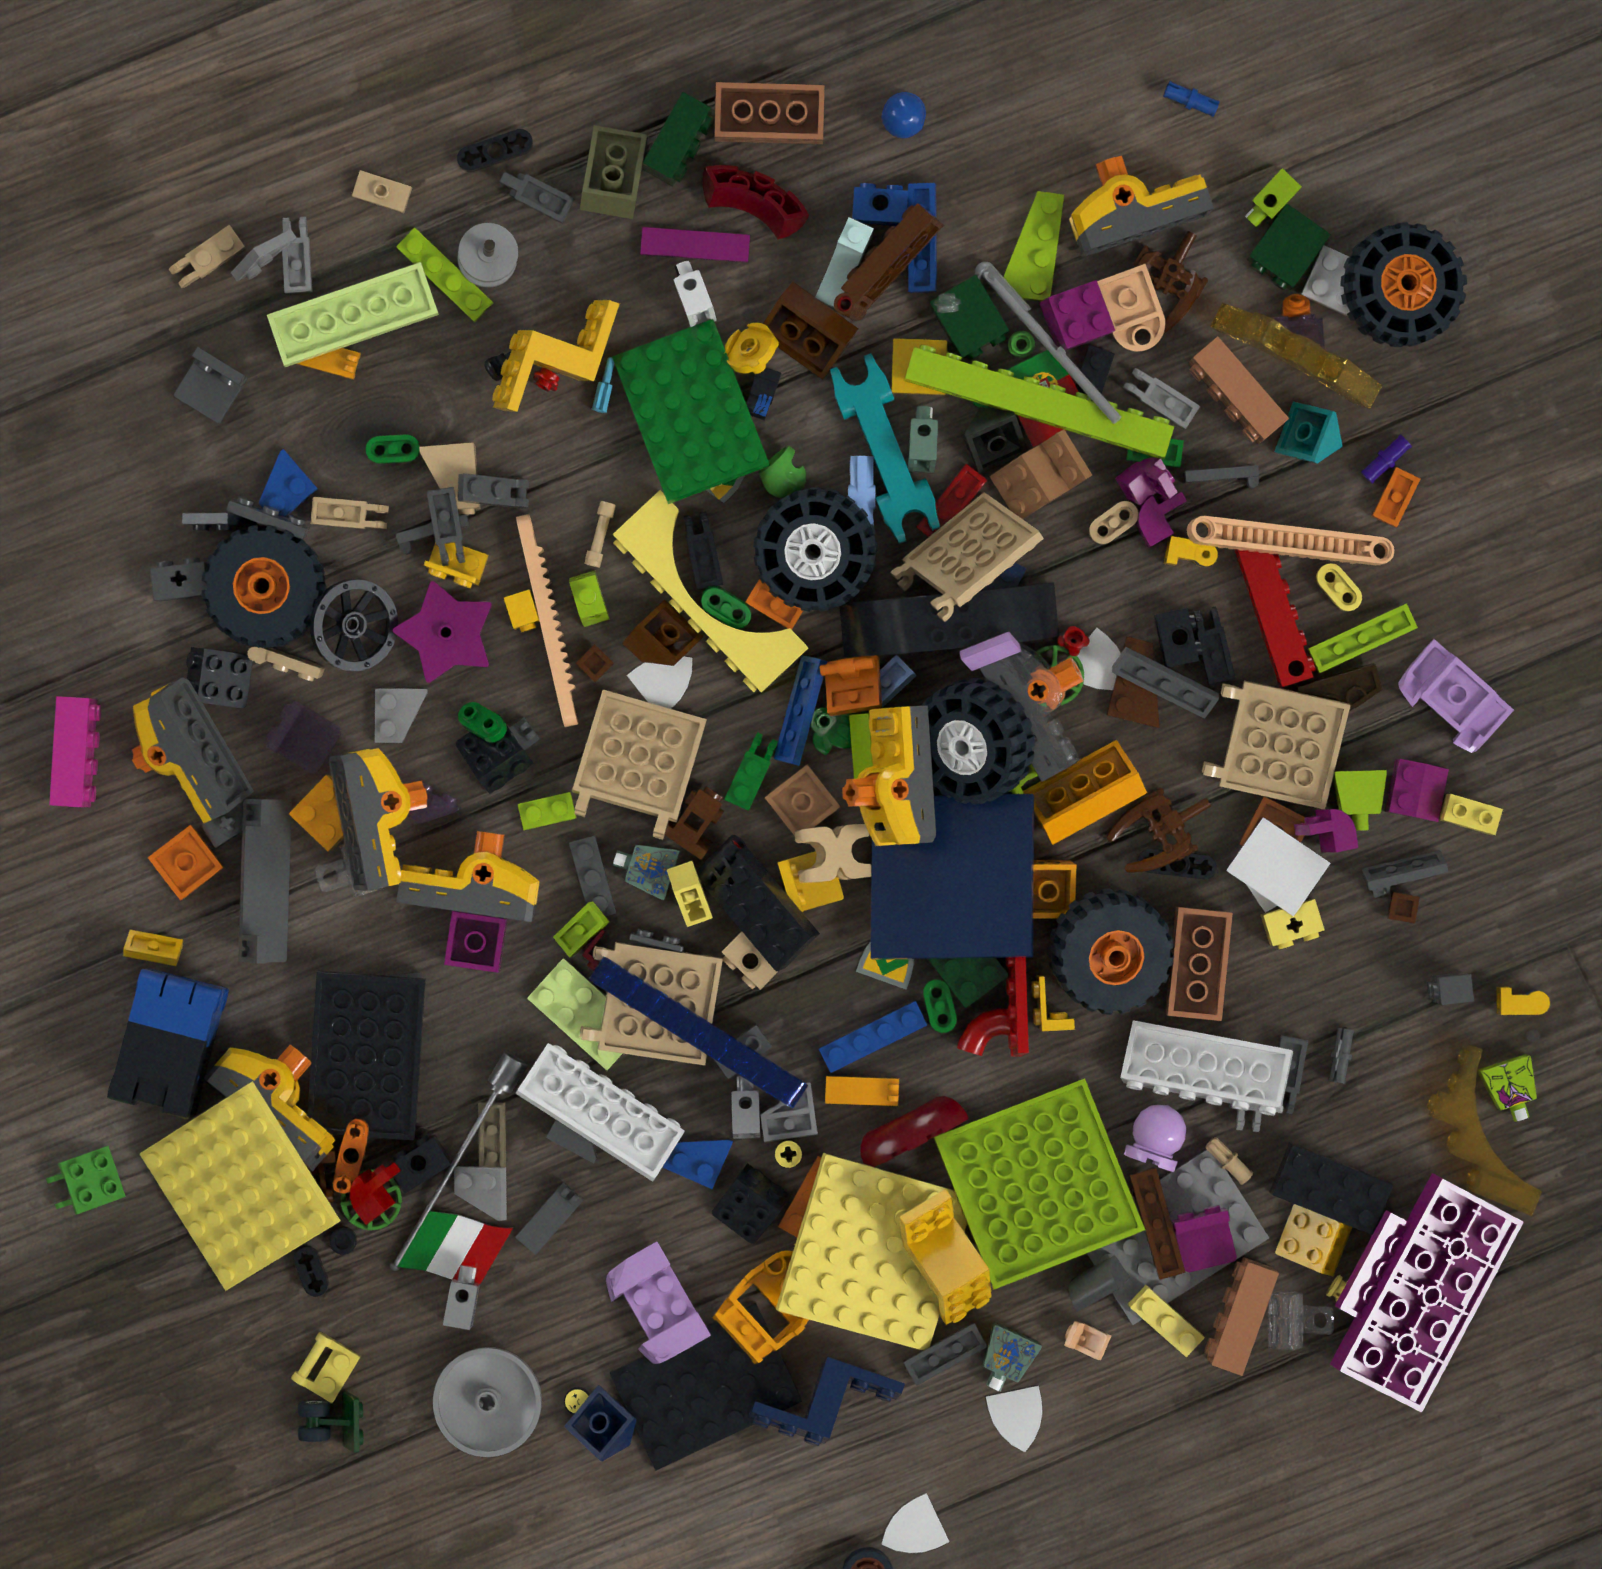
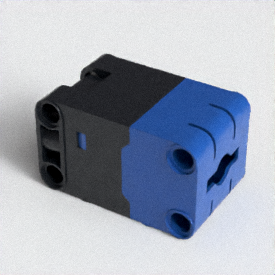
M152 968L142 969L138 977L133 1005L115 1072L109 1085L107 1098L130 1105H137L140 1102L163 1107L164 1114L183 1119L195 1117L200 1102L204 1077L229 989Z

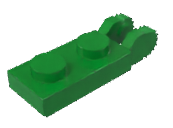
M757 732L749 751H746L724 799L749 811L771 764L770 759L778 743L774 739L769 743L764 758L755 755L754 753L760 745L763 736L759 732Z

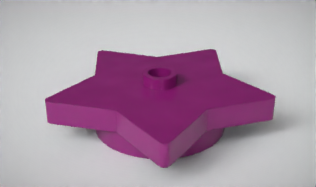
M431 581L421 611L396 626L393 632L419 651L427 683L433 682L455 665L489 667V661L480 634L491 610L492 603L458 602L436 582ZM444 627H448L451 630V635L448 638H444L441 635V630Z

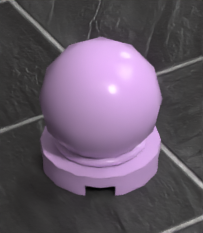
M1151 1105L1141 1111L1136 1118L1133 1126V1136L1136 1143L1133 1146L1127 1144L1124 1155L1146 1163L1147 1158L1152 1159V1164L1174 1172L1178 1161L1172 1159V1154L1180 1150L1185 1141L1186 1125L1183 1117L1170 1106Z

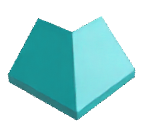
M1293 401L1288 414L1289 419L1285 422L1274 452L1319 463L1343 447L1336 412Z

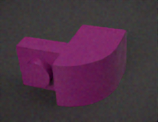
M1157 457L1136 462L1115 478L1126 498L1138 505L1144 503L1156 492L1169 499L1178 493L1173 485V482H1175L1173 476L1167 470L1161 458Z
M1182 492L1170 499L1162 496L1159 498L1161 501L1159 505L1154 497L1151 496L1141 505L1138 511L1137 527L1148 548L1174 534L1164 514L1187 502Z
M1316 809V816L1304 818L1305 823L1294 824L1295 835L1319 834L1321 852H1341L1358 848L1355 825L1352 819L1341 810Z

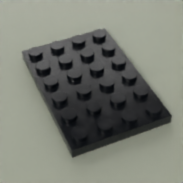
M317 971L307 1116L310 1119H314L330 1134L344 1135L348 1123L357 1118L365 1120L368 1124V1137L415 1140L426 978Z
M757 1303L746 1307L745 1309L773 1339ZM716 1321L706 1326L711 1336L662 1363L653 1364L645 1356H642L610 1371L612 1380L627 1411L637 1419L635 1428L655 1471L754 1425L752 1424L753 1419L748 1418V1415L755 1401L782 1411L802 1402V1398L779 1350L771 1352L762 1358L763 1361L754 1364L746 1352Z

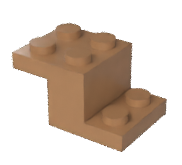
M1063 429L1042 444L1020 455L992 474L990 478L1010 511L1024 519L1091 477L1092 474Z

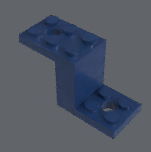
M827 1357L822 1364L805 1418L756 1401L750 1409L748 1418L753 1419L752 1424L767 1429L771 1425L779 1428L778 1433L793 1437L797 1434L805 1437L804 1442L819 1446L820 1443L825 1444L830 1439L847 1384H851L850 1389L865 1393L868 1390L876 1393V1398L891 1402V1399L896 1400L902 1394L905 1383Z

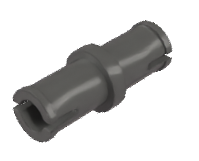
M1337 1028L1334 1052L1331 1051L1330 1057H1333L1330 1078L1328 1079L1330 1082L1346 1084L1349 1060H1352L1353 1056L1350 1055L1354 1030Z

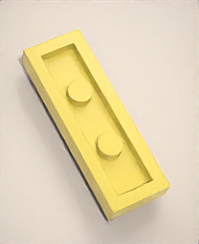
M1147 1285L1128 1303L1134 1312L1185 1357L1205 1338L1201 1332Z

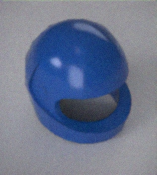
M900 92L887 100L881 119L884 127L892 136L902 139L910 138L923 129L926 110L924 103L919 97L912 93Z

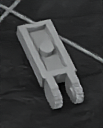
M300 217L299 220L300 238H296V240L282 250L285 294L313 292L310 238L308 237L306 217ZM283 218L284 233L291 229L289 218Z
M1135 368L1132 372L1134 377L1149 384V387L1144 393L1135 385L1126 382L1123 388L1139 398L1140 402L1185 430L1200 406L1156 377L1153 379Z

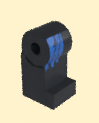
M765 368L761 373L755 374L746 404L752 417L765 421L782 375L781 372Z

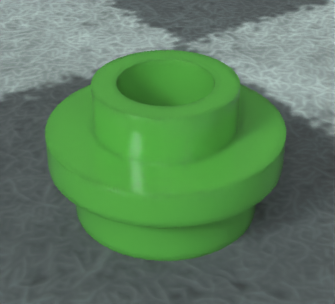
M1017 331L1008 340V349L1017 358L1028 357L1035 348L1033 336L1026 331ZM1018 340H1024L1026 342V348L1022 350L1018 349L1016 346V342Z

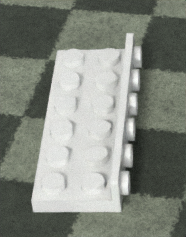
M1133 1020L1120 1078L1123 1083L1127 1084L1126 1087L1134 1090H1142L1143 1087L1152 1088L1154 1093L1160 1095H1169V1092L1178 1093L1180 1098L1186 1100H1195V1097L1206 1099V1102L1209 1104L1222 1105V1102L1233 1104L1232 1107L1235 1109L1247 1111L1249 1107L1257 1108L1262 1114L1274 1116L1275 1112H1283L1282 1103L1293 1051Z
M549 1043L516 1092L517 1095L652 1182L685 1132L675 1120L664 1118L658 1114L657 1109L652 1105L642 1104L635 1099V1096L630 1091L619 1089L605 1075H597L590 1070V1067L585 1062L572 1059L563 1048L557 1045L552 1046Z

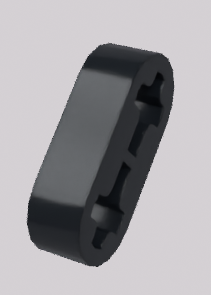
M310 1246L300 1248L294 1256V1264L304 1290L310 1296H321L327 1291L329 1280L319 1253ZM306 1251L307 1255H313L314 1259L310 1261L312 1270L308 1269L306 1262H300V1258L303 1257L302 1252ZM311 1273L315 1274L317 1280L323 1281L320 1291H317L316 1288H310L309 1284L313 1282Z

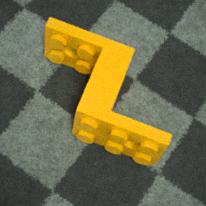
M594 300L593 304L589 305L585 316L588 319L585 330H581L577 339L579 347L533 330H518L517 334H514L510 341L509 349H511L509 359H506L502 365L501 375H503L501 384L496 386L492 400L495 401L493 408L502 411H518L533 364L578 381H594L619 303L611 300Z
M946 1189L899 1217L903 1247L938 1297L940 1317L946 1325L952 1321L953 1323L959 1322L967 1315L968 1311L973 1308L979 1309L989 1302V1298L992 1297L989 1268L955 1220L952 1197Z

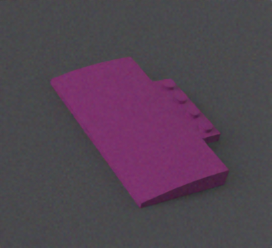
M1432 1173L1407 1221L1387 1210L1385 1211L1335 1306L1355 1318L1330 1365L1422 1412L1518 1234L1523 1221Z

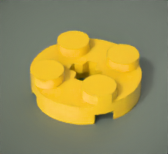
M750 323L747 325L748 329L742 332L738 329L726 342L725 352L729 358V361H726L738 373L753 372L758 374L766 368V364L774 355L779 342L765 324Z

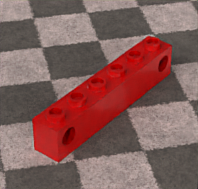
M1234 549L1279 688L1312 678L1315 665L1311 655L1306 656L1303 646L1307 645L1303 630L1298 631L1295 620L1299 619L1295 605L1289 604L1287 594H1290L1287 580L1285 578L1281 579L1278 569L1282 568L1278 554ZM1295 660L1299 661L1303 672L1297 677L1292 676L1288 670L1289 664Z

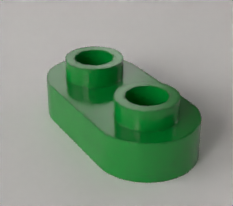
M411 435L376 436L368 441L366 454L372 462L377 464L412 462L420 454V444ZM405 444L412 446V451L409 454H405L402 451ZM384 446V454L377 455L375 453L376 447Z
M710 586L702 593L701 603L703 609L728 626L740 629L750 622L751 610L749 605L720 586ZM717 595L720 597V600L713 603L710 601V597ZM735 609H740L743 613L740 617H735L732 612Z
M477 702L465 704L458 713L459 722L463 727L487 742H497L506 734L507 726L504 720L498 714Z
M933 979L923 989L929 1022L935 1031L946 1033L951 1031L956 1025L957 1018L947 983L940 979ZM938 987L941 989L942 994L940 997L935 998L932 996L931 991L933 988ZM940 1014L948 1016V1021L945 1024L938 1022Z

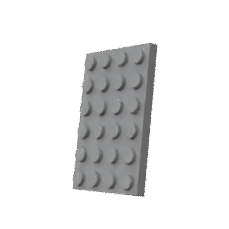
M1205 1149L1175 1168L1174 1172L1171 1171L1159 1179L1172 1222V1220L1178 1219L1177 1215L1186 1212H1193L1194 1215L1204 1213V1208L1220 1205V1208H1226L1230 1218L1228 1223L1237 1255L1236 1259L1269 1239L1226 1169H1222L1223 1165ZM1133 1195L1132 1198L1139 1213L1138 1204L1136 1202L1135 1195ZM1145 1231L1087 1253L1095 1266L1115 1255L1130 1278L1120 1289L1112 1294L1132 1325L1141 1321L1142 1318L1129 1307L1128 1303L1145 1285L1149 1286L1164 1301L1169 1303L1230 1264L1226 1263L1194 1272H1186L1159 1280Z

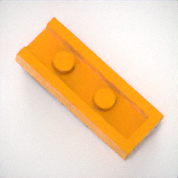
M340 348L297 364L354 380L361 353Z
M826 1076V1104L898 1106L899 1078Z

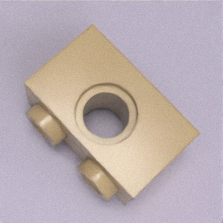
M742 931L722 950V953L725 955L722 958L723 961L732 970L737 967L744 974L741 979L751 989L757 986L761 990L777 973ZM748 953H753L758 957V964L754 968H747L742 962L743 957Z

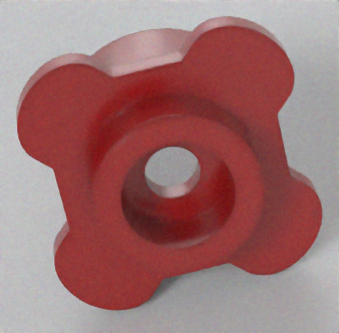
M541 368L539 372L534 373L533 377L536 381L535 384L539 388L547 392L557 390V383L560 378L554 372Z
M1075 626L1068 627L1065 634L1057 639L1058 645L1064 646L1071 656H1078L1080 650L1083 647H1087L1090 642L1085 633Z

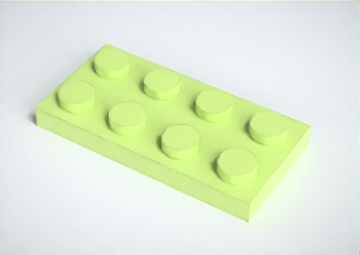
M563 958L527 999L603 1068L608 1070L623 1053L598 1050L599 1042L581 1040V1037H579L581 1026L601 1030L606 996Z

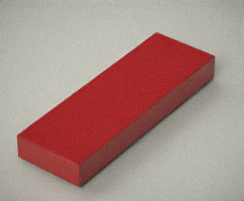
M965 464L935 503L940 528L968 506L987 482V479L967 464ZM926 517L916 527L927 537H930L937 531H932Z

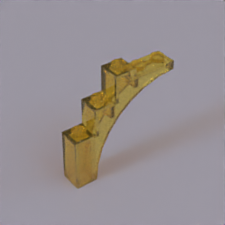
M1222 303L1210 325L1211 328L1220 333L1247 343L1295 367L1326 385L1349 402L1367 409L1371 408L1382 387L1380 383L1350 360L1327 352L1312 339L1291 332L1274 318L1257 312L1253 314Z
M1468 1044L1467 1049L1463 1048L1458 1057L1457 1063L1460 1066L1457 1074L1453 1073L1447 1085V1088L1450 1089L1449 1093L1438 1090L1436 1095L1432 1094L1427 1105V1109L1430 1110L1428 1115L1458 1127L1456 1132L1452 1131L1447 1146L1450 1147L1449 1153L1477 1164L1476 1169L1472 1168L1466 1182L1469 1184L1468 1190L1532 1216L1542 1191L1524 1182L1511 1172L1493 1152L1486 1139L1477 1114L1475 1097L1477 1068L1483 1050Z

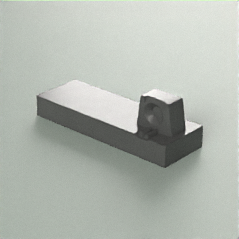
M1441 850L1362 868L1364 881L1369 891L1372 890L1375 898L1389 895L1390 886L1448 873L1447 862Z

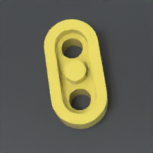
M1326 564L1317 571V584L1340 610L1352 611L1359 607L1362 601L1361 591L1338 565ZM1328 572L1334 575L1332 583L1325 580V575ZM1344 593H1349L1352 596L1350 603L1343 601Z

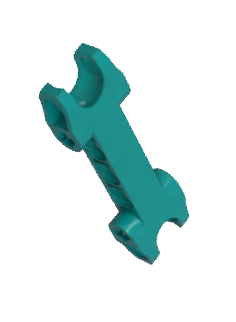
M870 353L864 356L868 377L862 384L856 386L849 385L845 382L837 367L830 369V374L834 385L835 400L843 419L846 420L857 416L871 454L874 456L875 464L887 493L875 497L884 523L889 527L898 544L906 542L905 533L902 528V519L908 513L918 512L924 515L932 531L939 529L940 524L936 513L935 498L927 479L923 478L916 482L912 480L883 407L884 404L894 401V396L885 374Z

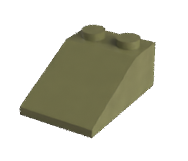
M594 125L580 210L633 219L647 134Z

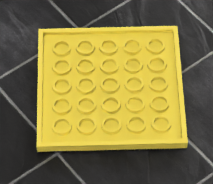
M253 1081L140 1153L143 1161L225 1291L340 1222L339 1217Z
M823 1153L776 1310L923 1351L929 1348L940 1315L939 1301L903 1247L899 1217L946 1189L952 1197L954 1218L965 1233L967 1222L955 1191Z

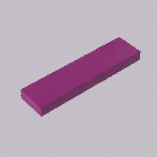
M642 227L640 254L748 263L750 235Z

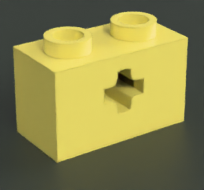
M1446 794L1439 820L1485 834L1496 835L1503 809L1457 795Z
M693 861L667 869L673 892L687 927L712 919L713 917Z
M1315 899L1304 901L1294 917L1282 908L1261 914L1270 946L1277 945L1278 950L1294 945L1292 940L1303 937L1304 941L1320 937L1318 932L1325 930ZM1291 918L1300 923V925L1296 926V932L1292 929H1287L1286 925L1291 923Z

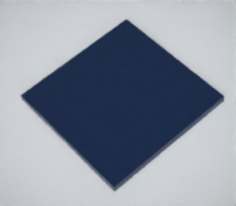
M1003 794L991 802L986 801L983 804L976 805L970 802L967 804L957 802L954 797L934 796L936 837L933 842L876 846L872 840V960L1033 957V794Z

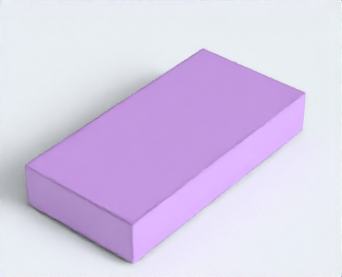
M1006 632L961 650L960 656L961 660L973 671L1019 653L1021 649L1020 644L1011 633Z

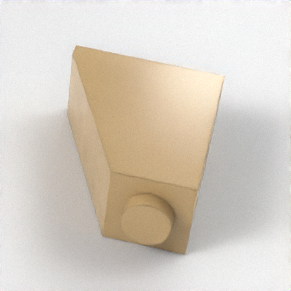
M461 443L419 447L420 454L439 488L454 487L459 516L465 514L474 515L475 510L481 509L480 504L458 502V475L463 473L478 475L475 444Z

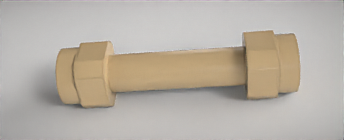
M600 501L597 512L600 516L591 550H587L584 562L586 565L600 568L603 558L601 551L609 520L614 517L615 504Z

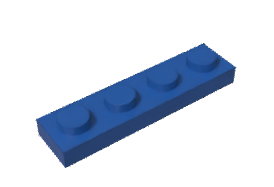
M908 184V208L918 203L936 217V184ZM937 234L908 265V292L910 293L937 292Z
M804 655L801 656L774 755L775 760L797 766L800 765L824 677L820 673V665H825L828 661Z
M913 1001L820 1047L819 1051L830 1073L927 1026V1023L916 1001Z

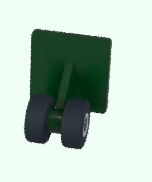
M342 1392V1416L325 1417L330 1415V1402L310 1400L298 1403V1415L306 1417V1425L298 1428V1439L300 1441H327L331 1438V1428L327 1425L342 1426L343 1446L353 1453L359 1452V1445H363L364 1437L363 1430L359 1429V1418L363 1417V1404L359 1402L358 1397L349 1392Z

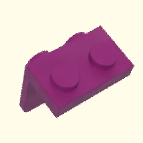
M1220 1205L1204 1208V1213L1194 1215L1193 1212H1186L1177 1215L1178 1219L1172 1220L1186 1272H1194L1236 1260L1237 1255L1228 1223L1230 1218L1226 1208H1220Z

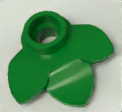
M825 707L815 709L810 725L814 731L812 741L815 748L823 755H827L833 745L843 749L851 748L849 715L857 713L830 716ZM826 716L827 723L821 726L819 723L820 718Z

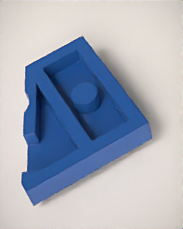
M282 449L259 504L262 508L264 505L279 510L278 515L286 517L317 491L318 488L289 454Z
M733 1140L678 1142L663 1168L713 1189Z

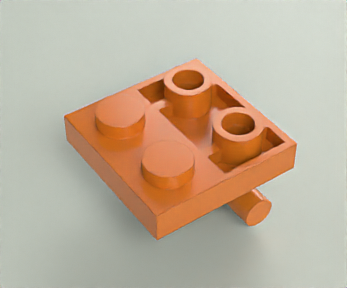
M877 655L829 661L825 665H820V673L822 676L825 675L827 713L830 716L882 708L880 664Z

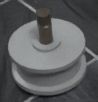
M482 223L473 226L463 235L458 249V265L461 273L468 281L480 287H496L506 282L514 273L518 259V246L515 238L506 228L494 223Z

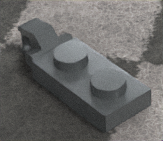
M504 172L499 181L500 184L511 189L509 195L515 200L562 224L575 200L573 197L528 174L519 173L516 178Z

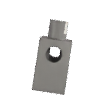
M737 1076V1091L731 1092L733 1139L760 1138L759 1091H753V1076ZM742 1101H750V1108L742 1109Z
M460 1265L458 1280L453 1279L451 1281L443 1321L444 1326L467 1330L472 1328L480 1284L474 1283L476 1267ZM460 1290L468 1292L467 1300L459 1297Z

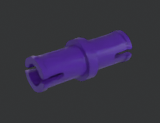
M1400 434L1384 451L1380 450L1377 453L1378 456L1361 473L1373 484L1389 467L1392 469L1395 466V462L1412 447L1411 444Z

